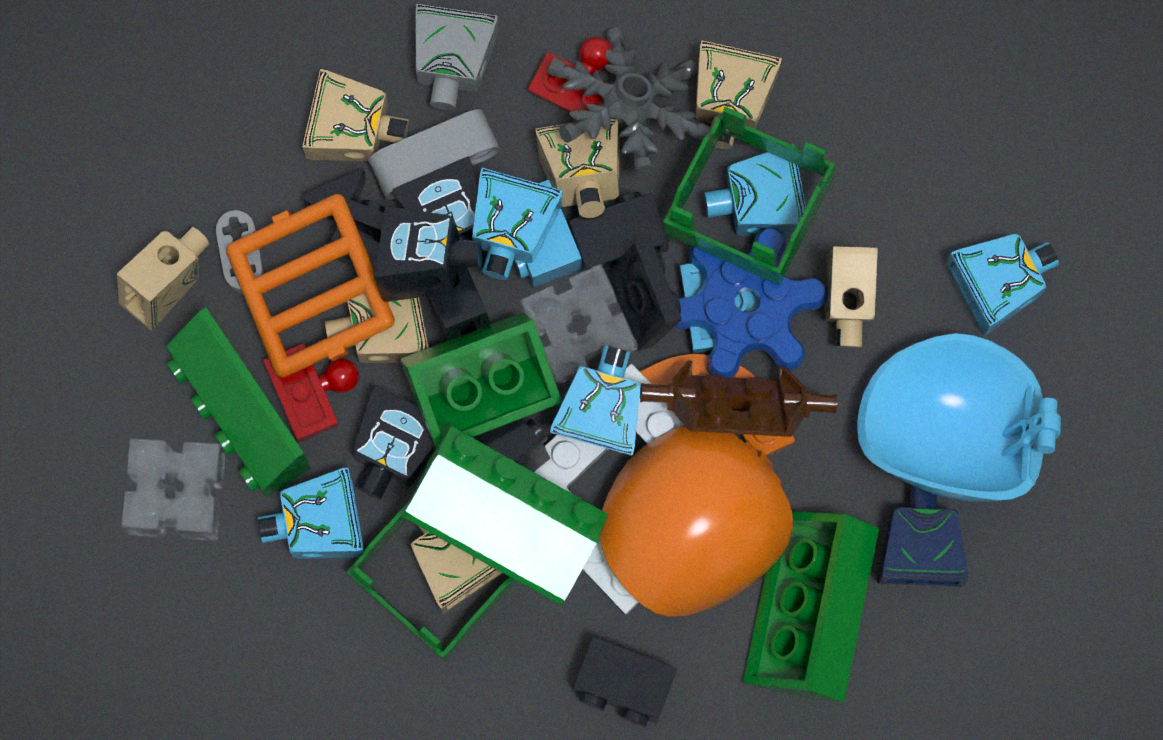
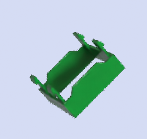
M724 107L723 115L719 114L711 131L703 139L677 189L673 204L663 221L664 232L672 238L780 285L835 178V164L825 160L827 150L809 142L804 143L803 150L745 125L747 115ZM722 132L823 176L790 238L778 268L775 267V250L754 241L751 249L753 257L695 232L694 214L683 210Z
M408 501L368 545L363 554L346 573L352 581L445 662L517 581L511 577L505 580L442 652L440 650L442 648L441 641L425 627L418 631L374 591L376 588L374 581L362 571V568L407 520L402 516L409 503Z

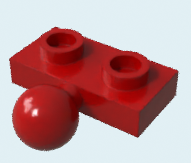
M602 37L588 38L582 43L579 50L580 61L592 76L596 70H603L605 65H610L606 59L607 49L612 50V47ZM547 52L528 88L530 94L568 113L576 110L589 111L586 104L604 105V99L599 94L587 97L584 96L586 89H565L563 85L569 80L548 74V69L554 58L563 61L567 66L575 69V65Z
M303 343L285 352L287 356H290L306 347ZM269 358L263 360L298 443L339 426L325 392L332 390L336 393H347L356 387L359 381V370L352 361L345 358L332 361L327 365L324 374L320 376L317 375L312 364L289 376L279 377L275 374Z

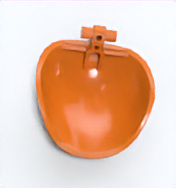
M684 425L657 437L627 461L616 477L603 505L602 511L607 513L608 516L599 537L601 548L609 567L622 586L642 606L656 614L668 617L689 616L708 610L741 594L779 560L789 544L793 530V514L789 500L780 485L781 480L772 470L774 464L763 451L758 452L749 440L743 442L735 434L689 431Z

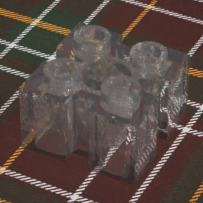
M601 264L569 278L573 287L569 291L557 295L553 286H550L520 300L525 313L534 320L539 336L547 333L551 341V345L544 347V351L558 384L575 378L580 366L589 368L586 360L602 354L605 345L629 352L639 349L623 312L612 317L608 305L617 302V299ZM579 314L582 315L583 319L590 317L592 323L587 326L588 332L581 336L578 335L577 331L571 334L568 330L569 327L574 325L572 317Z
M130 438L127 474L134 483H137L136 492L125 491L122 528L129 535L165 537V526L176 527L177 533L183 539L217 541L221 506L216 498L210 497L211 488H222L225 453L220 444L184 442L183 453L173 452L167 441ZM178 481L184 487L183 491H176V497L169 498L165 492L166 487L170 483Z

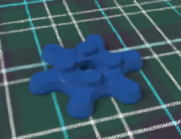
M763 229L758 232L754 241L775 250V267L778 268L781 256L786 249V239L777 229ZM691 246L689 259L701 272L703 286L694 296L678 297L681 305L680 315L682 320L674 328L685 330L690 327H701L711 334L714 346L708 356V371L711 374L720 375L724 378H732L738 372L743 356L752 350L767 352L779 367L785 366L788 370L798 368L804 361L805 348L792 334L791 320L800 311L821 308L828 299L826 285L817 278L795 281L784 276L781 284L778 285ZM750 251L747 255L753 257V254H751V251ZM753 291V294L758 297L760 302L758 309L750 313L740 311L735 305V297L742 292Z

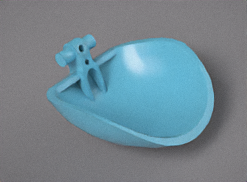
M954 333L936 336L915 343L897 352L879 367L870 379L862 396L857 420L858 439L865 456L873 464L917 488L949 499L969 502H996L1012 500L1022 496L1036 484L1035 482L1042 465L1043 453L1050 454L1055 452L1056 439L1061 433V416L1057 414V400L1042 397L1041 387L1034 373L1019 357L992 341L974 335Z

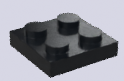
M651 238L634 242L607 273L638 351L654 347L682 318L680 315L681 305L679 298L674 291L670 290L665 277V263L662 255L655 251Z

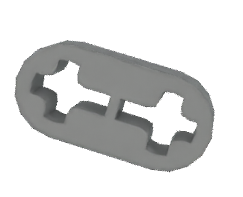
M232 210L224 213L219 218L216 224V236L226 282L234 292L243 294L236 276L232 277V274L235 273L226 253L227 246L234 241L231 235H225V233L231 231V224L234 222H239L243 229L248 228V231L241 234V238L257 230L252 218L247 213L240 210ZM260 249L247 254L246 256L252 270L256 269L254 273L255 278L264 274Z

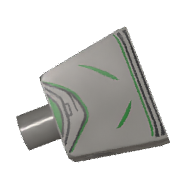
M416 4L417 81L423 85L433 86L430 100L432 107L440 110H455L458 90L478 91L498 36L497 15Z

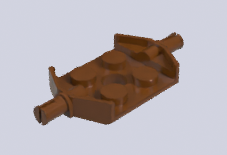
M688 360L675 375L672 383H668V385L641 383L640 402L666 403L667 410H672L689 431L791 437L803 419L809 418L810 411L835 414L838 402L837 394H811L810 391H806L805 386L785 366H780L778 380H767L762 377H752L749 379L724 378L716 374L706 376L692 375L693 362Z

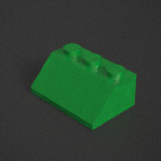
M524 312L400 359L412 395L435 448L438 447L451 426L468 436L474 437L563 403L535 322Z

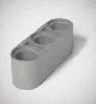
M476 109L386 146L372 154L368 161L385 199L394 200L393 188L469 156L473 167L495 156L500 151V146L483 110Z

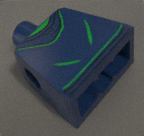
M910 485V508H894L889 517L878 584L963 587L968 581V570L957 510L937 509V495Z

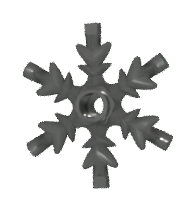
M614 27L606 32L607 41L612 47V50L607 49L606 59L611 65L604 66L608 72L616 76L614 82H603L597 70L592 76L579 61L574 63L575 69H573L563 61L556 58L553 59L547 73L554 77L569 80L563 85L565 89H586L584 96L588 97L599 94L604 99L603 106L586 104L589 111H571L569 115L576 121L560 127L559 133L561 138L569 143L587 131L591 139H596L602 125L607 131L610 130V119L612 118L617 120L619 124H627L628 127L620 133L621 137H628L623 145L622 152L624 154L634 152L636 172L638 175L644 176L652 173L654 170L649 153L659 154L657 146L648 138L655 136V134L643 125L645 119H656L662 131H664L667 125L680 140H685L684 132L702 142L712 128L690 121L695 117L693 112H673L675 105L660 107L654 100L656 95L673 97L670 91L688 90L689 87L682 80L697 75L698 67L693 60H687L673 70H670L667 63H662L657 77L652 71H649L647 79L640 74L634 73L638 70L639 65H631L637 51L633 48L625 50L623 30Z

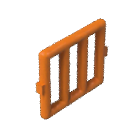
M334 194L293 214L286 210L271 217L274 223L230 243L226 248L227 256L275 374L279 377L289 376L327 357L335 361L348 355L347 348L390 329L395 323V318L388 302L382 301L374 278V267L347 202L340 194ZM333 215L342 236L341 238L255 278L246 256L247 254ZM349 254L358 277L271 317L263 298V293ZM366 294L374 317L287 356L278 333L359 295Z

